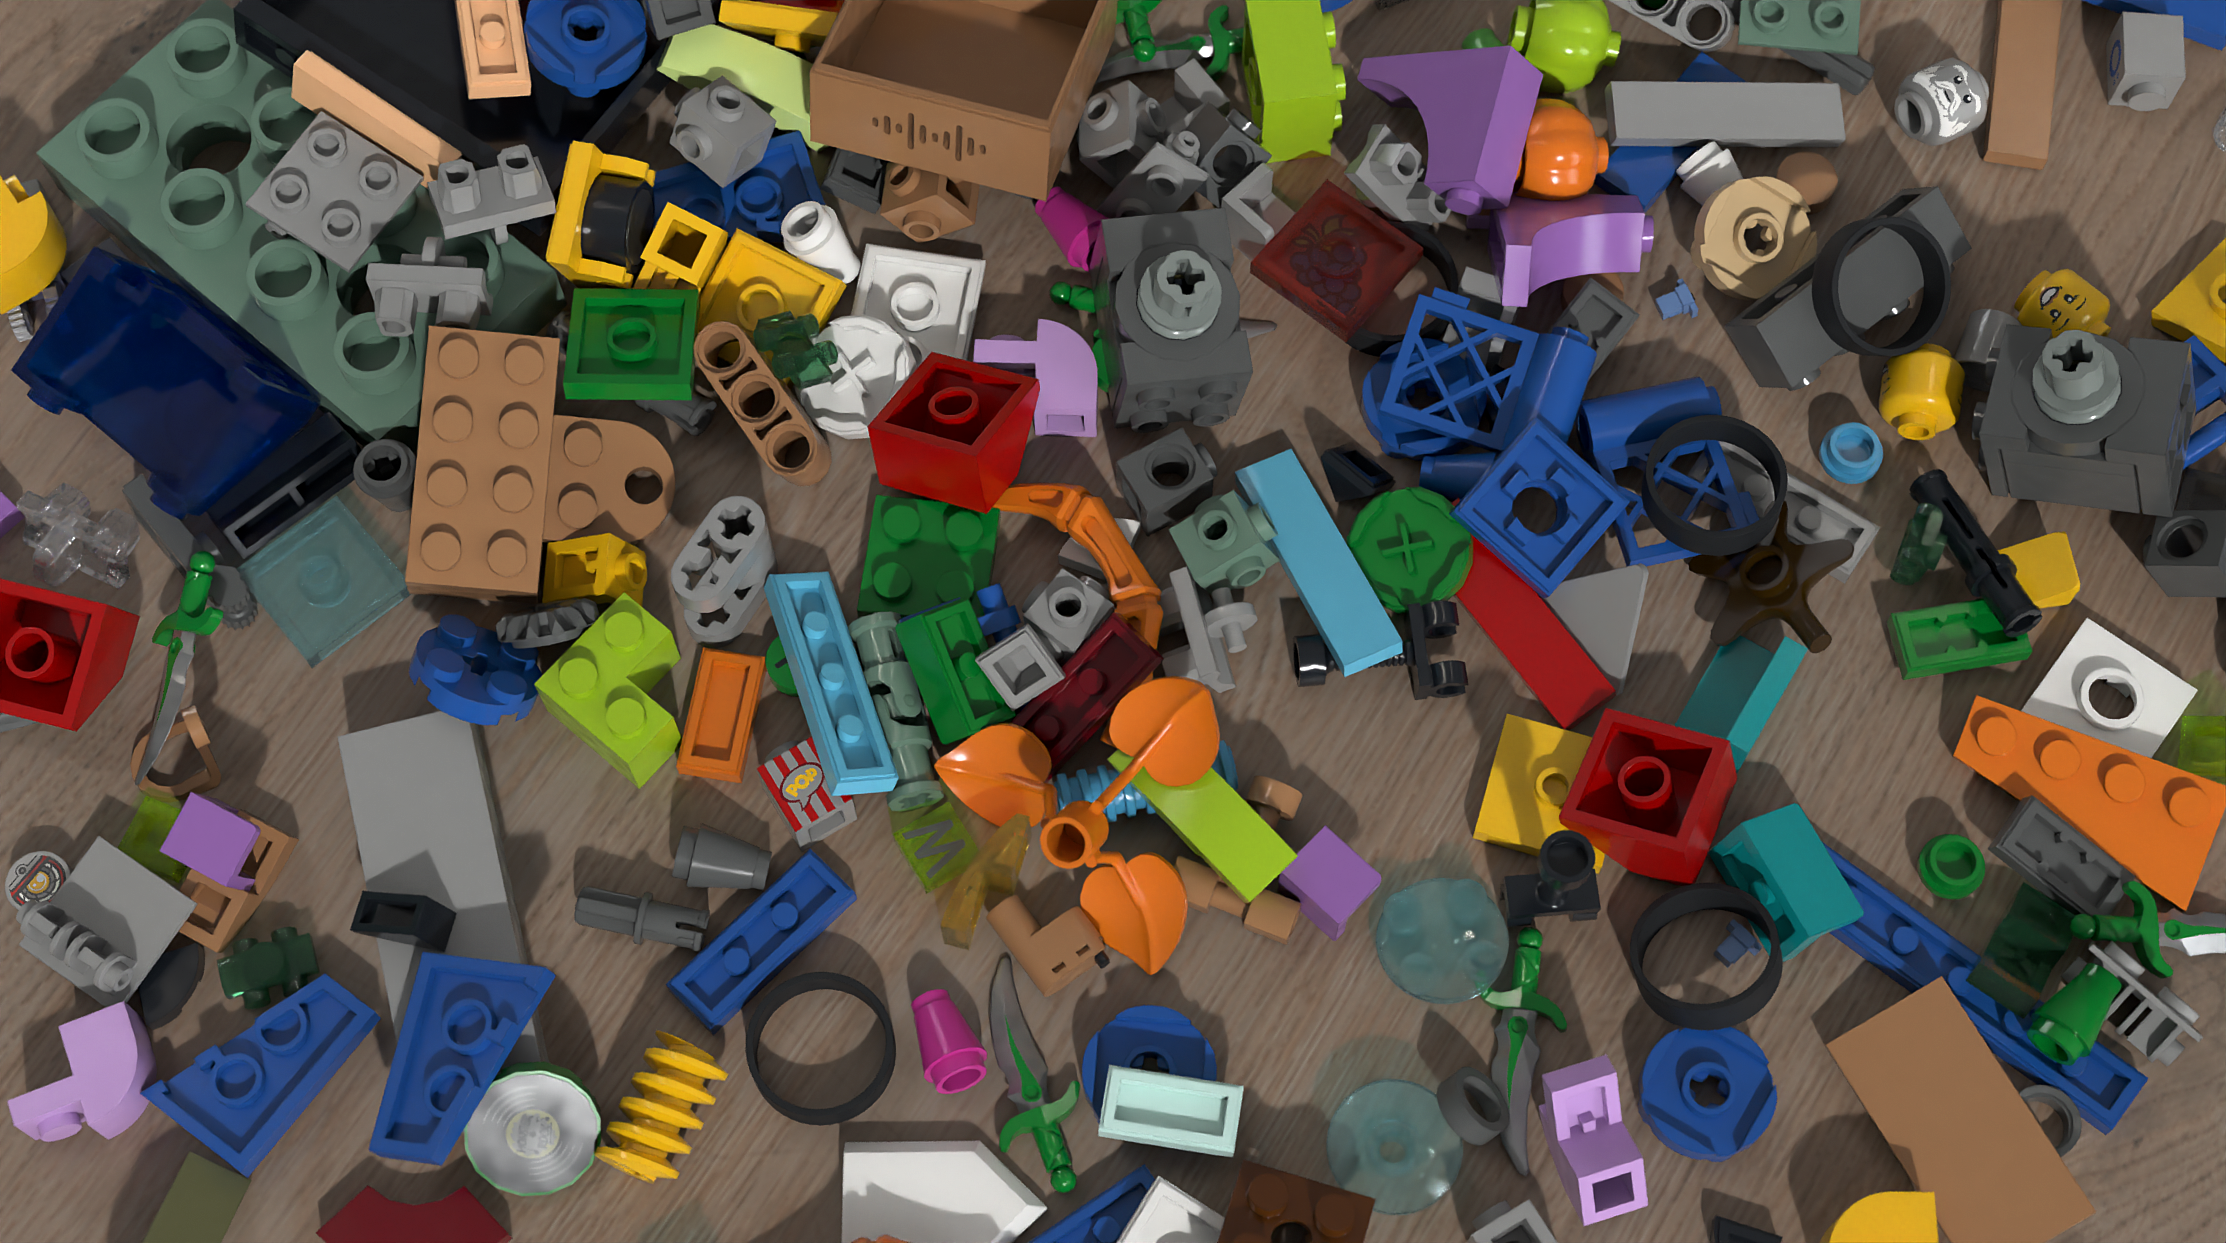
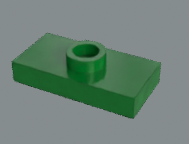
M1983 598L1891 613L1886 621L1903 680L2027 660L2033 652L2027 633L2018 637H2008L2002 630L2003 627Z

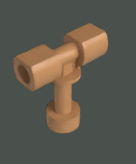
M1254 776L1245 801L1275 831L1279 819L1293 821L1303 795L1295 788L1280 781L1264 776ZM1178 855L1173 867L1177 870L1185 885L1188 907L1208 914L1211 906L1245 919L1244 929L1282 944H1288L1301 911V903L1266 890V887L1251 902L1244 903L1212 868Z

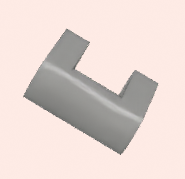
M730 496L720 500L707 514L676 558L671 569V582L679 602L684 606V619L691 637L698 644L708 648H722L731 644L739 637L766 598L764 586L769 574H778V563L765 515L761 507L750 498ZM711 542L716 555L714 560L710 548H707ZM691 573L702 576L694 589L688 577ZM736 595L744 597V599L740 600ZM723 606L727 621L724 624L719 621H713L708 627H704L705 624L701 613L714 612Z

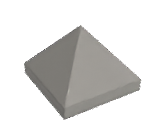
M1029 623L975 658L976 663L1012 712L1063 680L1066 676Z

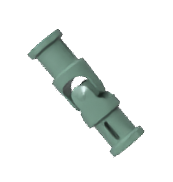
M878 612L856 619L848 626L852 642L857 643L863 674L899 777L893 791L886 795L887 805L892 811H913L939 802L944 797L940 782L935 781L928 754V750L932 747V739L923 703L920 699L918 685L896 634L895 627L899 624L898 620L901 619V616L896 612Z

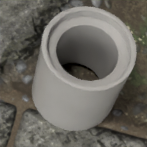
M1980 309L1970 314L1954 357L1964 369L1965 386L1979 391L1990 392L1991 385H1987L1985 380L1989 351L1992 347H2001L2006 324L2022 326L2017 319L2009 314L1993 309Z

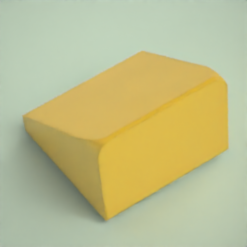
M2065 531L2050 533L1998 550L1999 554H2006L2012 559L2017 568L2015 577L2033 603L2039 608L2069 605L2080 590V580Z

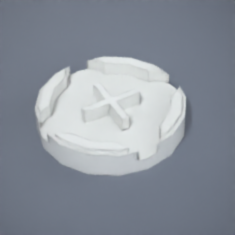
M864 314L841 316L829 322L828 324L831 326L825 328L819 335L815 333L804 345L796 365L795 391L800 404L805 407L807 414L811 417L810 419L819 428L846 439L870 438L867 426L917 369V363L909 343L886 322Z

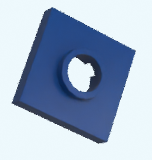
M1534 417L1522 428L1452 509L1449 515L1544 599L1553 593L1630 501L1541 421ZM1530 487L1541 488L1553 498L1557 509L1556 519L1545 532L1533 533L1522 525L1518 517L1514 518L1512 512L1513 501L1523 489Z

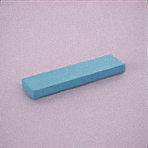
M1292 449L1236 471V485L1246 503L1251 507L1259 502L1271 518L1278 535L1270 539L1280 558L1279 562L1343 676L1347 677L1403 653L1401 637Z
M829 571L769 574L764 591L831 796L893 791L899 777Z

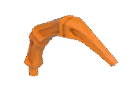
M1043 482L1010 485L992 508H999L1000 511L1032 514L1048 520L1059 531L1068 532L1078 544L1091 553L1102 569L1108 583L1109 599L1114 604V608H1117L1114 612L1121 614L1156 650L1164 616L1161 605L1157 603L1161 600V590L1130 546L1103 499L1099 496L1091 495L1083 486L1068 483ZM1153 671L1142 683L1153 679ZM1111 715L1099 740L1117 748L1111 741L1109 734Z

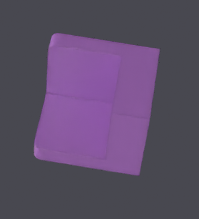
M191 792L160 852L226 887L250 891L256 879L240 870L261 830L258 825L237 815L238 809L219 799Z
M1325 825L1297 853L1298 857L1280 873L1278 891L1284 897L1301 903V912L1329 938L1336 941L1344 933L1347 919L1380 886L1381 875Z

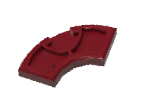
M368 1185L316 1232L325 1243H508L513 1239L465 1186L442 1200L411 1205L388 1200Z

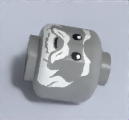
M1955 58L1938 61L1909 74L1903 80L1894 105L1897 122L1907 136L1917 139L1926 145L1937 146L1950 142L1976 130L1984 121L1989 96L1988 85L1984 77L1964 61Z

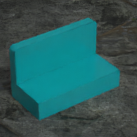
M1741 635L1728 645L1720 646L1674 726L1730 740L1737 774L1798 669L1808 648L1786 636L1775 654Z
M1796 803L1740 823L1708 852L1727 885L1739 888L1752 895L1768 910L1776 925L1783 962L1797 956L1821 935L1854 923L1864 914L1861 905L1802 808ZM1748 919L1770 956L1771 943L1755 923Z

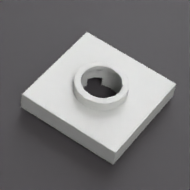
M2086 618L2021 711L2152 758L2198 690L2089 618ZM2097 679H2107L2104 684L2118 689L2126 698L2130 694L2134 702L2132 713L2119 720L2108 719L2098 714L2089 701L2091 684Z

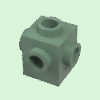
M1234 490L1226 495H1216L1206 499L1198 505L1193 515L1168 529L1194 580L1211 595L1213 591L1219 588L1228 587L1231 591L1234 588L1241 589L1251 586L1265 575L1267 568L1280 561L1270 539L1278 535L1271 518L1259 502L1250 507Z

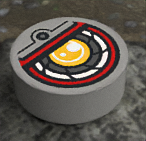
M47 851L29 853L17 860L7 874L5 880L7 899L17 910L29 900H35L38 903L41 901L50 902L73 869L54 853Z

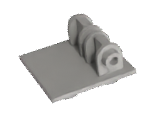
M320 111L245 205L268 220L265 228L277 239H287L291 235L350 273L421 184L424 177Z
M98 836L50 902L41 901L38 903L35 900H29L20 907L16 915V921L21 924L20 930L25 937L19 943V946L107 1008L122 1001L128 1002L198 903L104 838Z
M2093 941L2089 943L2088 949L2097 956L2091 963L2098 964L2110 971L2125 987L2112 1001L2105 1020L2131 993L2141 1000L2115 1029L2116 1033L2121 1035L2148 1006L2152 1011L2126 1039L2146 1055L2151 1063L2158 1059L2168 1067L2181 1054L2185 1046L2176 1038L2183 1030L2197 1042L2201 1041L2203 1036L2192 1026L2200 1017L2195 1010L2166 986L2155 995L2138 980V977L2145 971L2144 967L2113 941L2104 950ZM2078 957L2061 977L2069 983L2082 971L2087 963Z

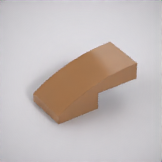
M238 809L237 815L258 825L261 830L240 870L256 879L251 890L246 891L226 887L192 868L179 890L198 903V905L178 932L217 953H223L251 918L279 876L299 841L298 838L242 809Z

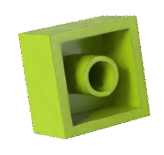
M1245 0L1242 67L1251 118L1262 130L1256 137V140L1272 155L1267 163L1331 155L1333 132L1342 131L1340 100L1346 99L1345 75L1341 63L1332 64L1330 48L1336 47L1335 23L1331 11L1322 12L1320 0Z

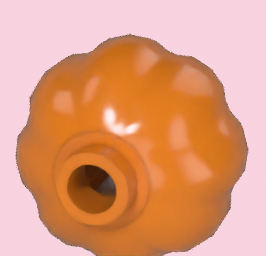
M1537 99L1512 192H1517L1515 194L1520 197L1548 201L1571 200L1587 194L1594 183L1596 174L1604 173L1607 169L1609 151L1606 139L1604 137H1596L1590 119L1575 106L1563 100Z

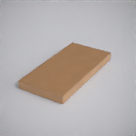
M1942 976L1825 1045L1916 1191L1934 1192L1937 1224L1950 1243H2045L2096 1213V1210Z

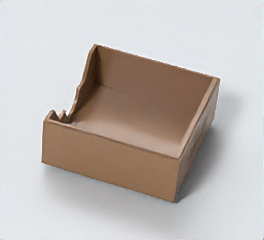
M845 0L809 72L810 141L1047 201L1084 112L1085 105L1089 100L1114 40L1118 0Z

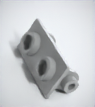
M1189 131L1171 133L1163 145L1156 142L1097 207L1096 211L1109 219L1176 212L1209 175L1195 166L1200 147L1198 138Z

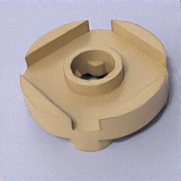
M1763 176L1728 182L1706 200L1698 214L1694 229L1695 240L1690 249L1691 258L1695 266L1703 270L1711 284L1724 294L1739 300H1759L1815 257L1817 234L1816 231L1811 232L1810 221L1806 215L1807 212L1811 211L1803 196L1795 188L1782 180ZM1758 223L1763 227L1760 237L1763 241L1767 242L1766 249H1756L1750 252L1746 247L1744 232L1745 229H1751Z

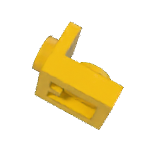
M611 533L549 542L547 546L542 603L576 597L578 599L586 598L592 600L596 604L607 602L613 604L625 592L642 606L644 586L647 581L646 554L643 550Z

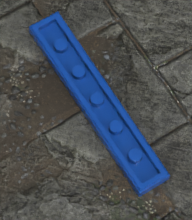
M1823 843L1864 911L1863 916L1857 921L1829 932L1831 935L1911 993L1942 976L1991 1052L2036 1085H2047L2064 1092L2077 1106L2081 1118L2103 1134L2107 1135L2113 1130L2149 1079L2097 1040L2093 1045L2090 1055L2088 1057H2079L2071 1066L2060 1064L2047 1057L2032 1044L2027 1036V1031L2033 1024L2030 1016L2044 1004L2043 1001Z

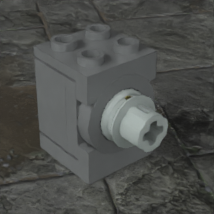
M1225 208L1101 220L1089 271L1109 383L1108 392L1111 411H1113L1114 429L1131 427L1132 431L1136 433H1151L1166 428L1172 422L1193 420L1194 425L1206 427L1224 423L1229 420L1230 416H1236L1253 374L1247 332L1246 330L1241 331L1239 322L1240 293L1231 273L1234 256Z
M2006 324L2001 347H1992L1987 358L1985 380L1987 385H1991L1987 403H1977L1972 421L1973 440L1981 441L1978 458L1979 470L1987 471L1992 495L2008 497L2010 493L2011 498L2140 513L2141 509L2143 514L2172 518L2197 408L2191 343L2130 337L2127 349L2115 339L2081 330H2066L2053 338L2052 329Z

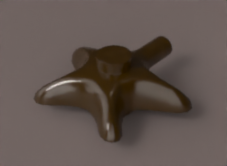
M1784 500L1774 527L1756 545L1730 555L1713 556L1702 554L1693 557L1688 563L1690 571L1699 576L1721 580L1729 585L1730 593L1711 629L1710 639L1717 646H1726L1750 628L1766 620L1778 618L1791 626L1811 653H1819L1825 650L1831 644L1832 636L1811 611L1807 597L1811 589L1823 577L1852 558L1854 553L1852 543L1845 539L1803 545L1790 543L1787 537L1788 507L1787 502ZM1774 501L1767 506L1764 515L1772 508Z

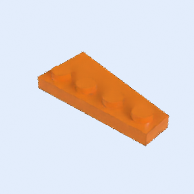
M1976 695L1952 757L2019 802L2022 798L2033 795L2136 876L2135 879L2158 893L2181 911L2186 912L2226 808V785Z

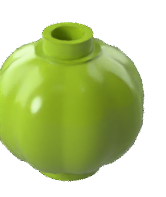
M1530 0L1529 7L1516 6L1510 23L1507 46L1511 45L1543 74L1540 91L1569 93L1587 86L1602 69L1603 65L1609 67L1615 65L1621 43V32L1611 30L1607 6L1603 0Z

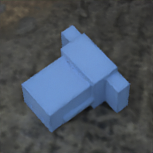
M1683 278L1677 280V286L1673 292L1655 299V306L1662 320L1688 312L1691 318L1698 316L1695 297L1690 293Z
M1733 919L1726 927L1730 935L1717 947L1714 955L1728 968L1748 951L1756 956L1763 946L1757 942V939Z

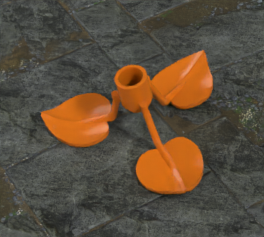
M1161 677L1142 683L1121 699L1112 714L1109 734L1113 744L1125 754L1134 757V759L1093 803L1083 800L1073 801L1058 812L1057 788L1045 782L1052 766L1049 752L1032 732L1015 724L999 723L985 727L939 758L934 764V768L941 779L965 805L992 824L1010 830H1024L1034 827L1040 822L1042 828L1040 835L1041 849L1045 857L1052 864L1064 869H1073L1084 863L1089 868H1094L1098 863H1110L1095 868L1087 876L1080 894L1081 910L1103 937L1102 941L1133 960L1149 975H1153L1160 970L1174 952L1184 931L1188 908L1185 885L1173 865L1159 854L1144 852L1134 856L1126 863L1124 857L1118 851L1099 850L1105 843L1109 833V824L1103 811L1138 774L1143 766L1155 781L1173 787L1192 784L1209 771L1219 751L1220 733L1211 693L1203 683L1186 677Z

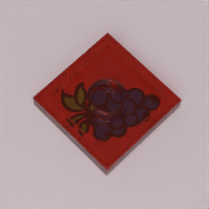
M1327 179L1250 262V273L1344 342H1347L1422 259L1424 248Z

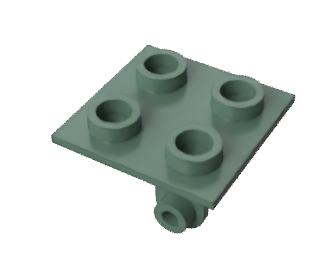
M1740 0L1738 45L1857 55L1861 0Z

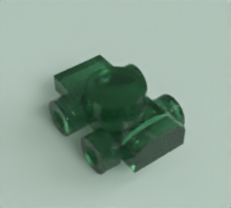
M791 311L758 319L753 333L755 345L761 352L772 350L774 353L772 367L779 379L790 377L798 390L831 381L833 372L829 365L835 364L838 361L837 348L831 340L819 342L815 345L810 339L819 335V324L813 314L802 315L796 319Z
M1928 503L1917 505L1914 517L1909 520L1890 573L1891 579L1903 585H1913L1922 579L1928 569L1934 571L1937 567L1948 535L1939 532L1944 515L1937 506Z
M283 927L271 932L272 942L258 943L256 938H246L234 942L231 945L233 955L217 960L218 972L225 996L229 1000L242 996L246 1009H258L271 1003L268 988L282 985L284 997L288 998L308 985L307 977L320 973L313 938L310 933L298 936L297 928Z

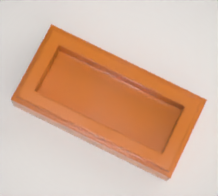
M703 647L676 764L679 774L742 784L767 671L766 657Z

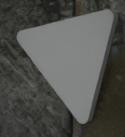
M1641 563L1562 581L1553 593L1544 599L1538 594L1616 690V696L1622 694L1624 690L1649 575L1647 567Z

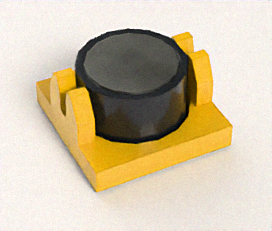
M573 141L570 144L545 259L578 288L631 289L634 276L629 273H636L642 267L644 260L640 257L652 235L654 227L655 201L652 187L656 172L649 169V164L627 157L603 154L591 143Z

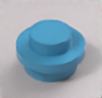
M1855 422L1835 426L1826 433L1819 447V460L1826 473L1835 480L1847 484H1858L1869 480L1876 474L1883 460V448L1876 433L1868 426Z

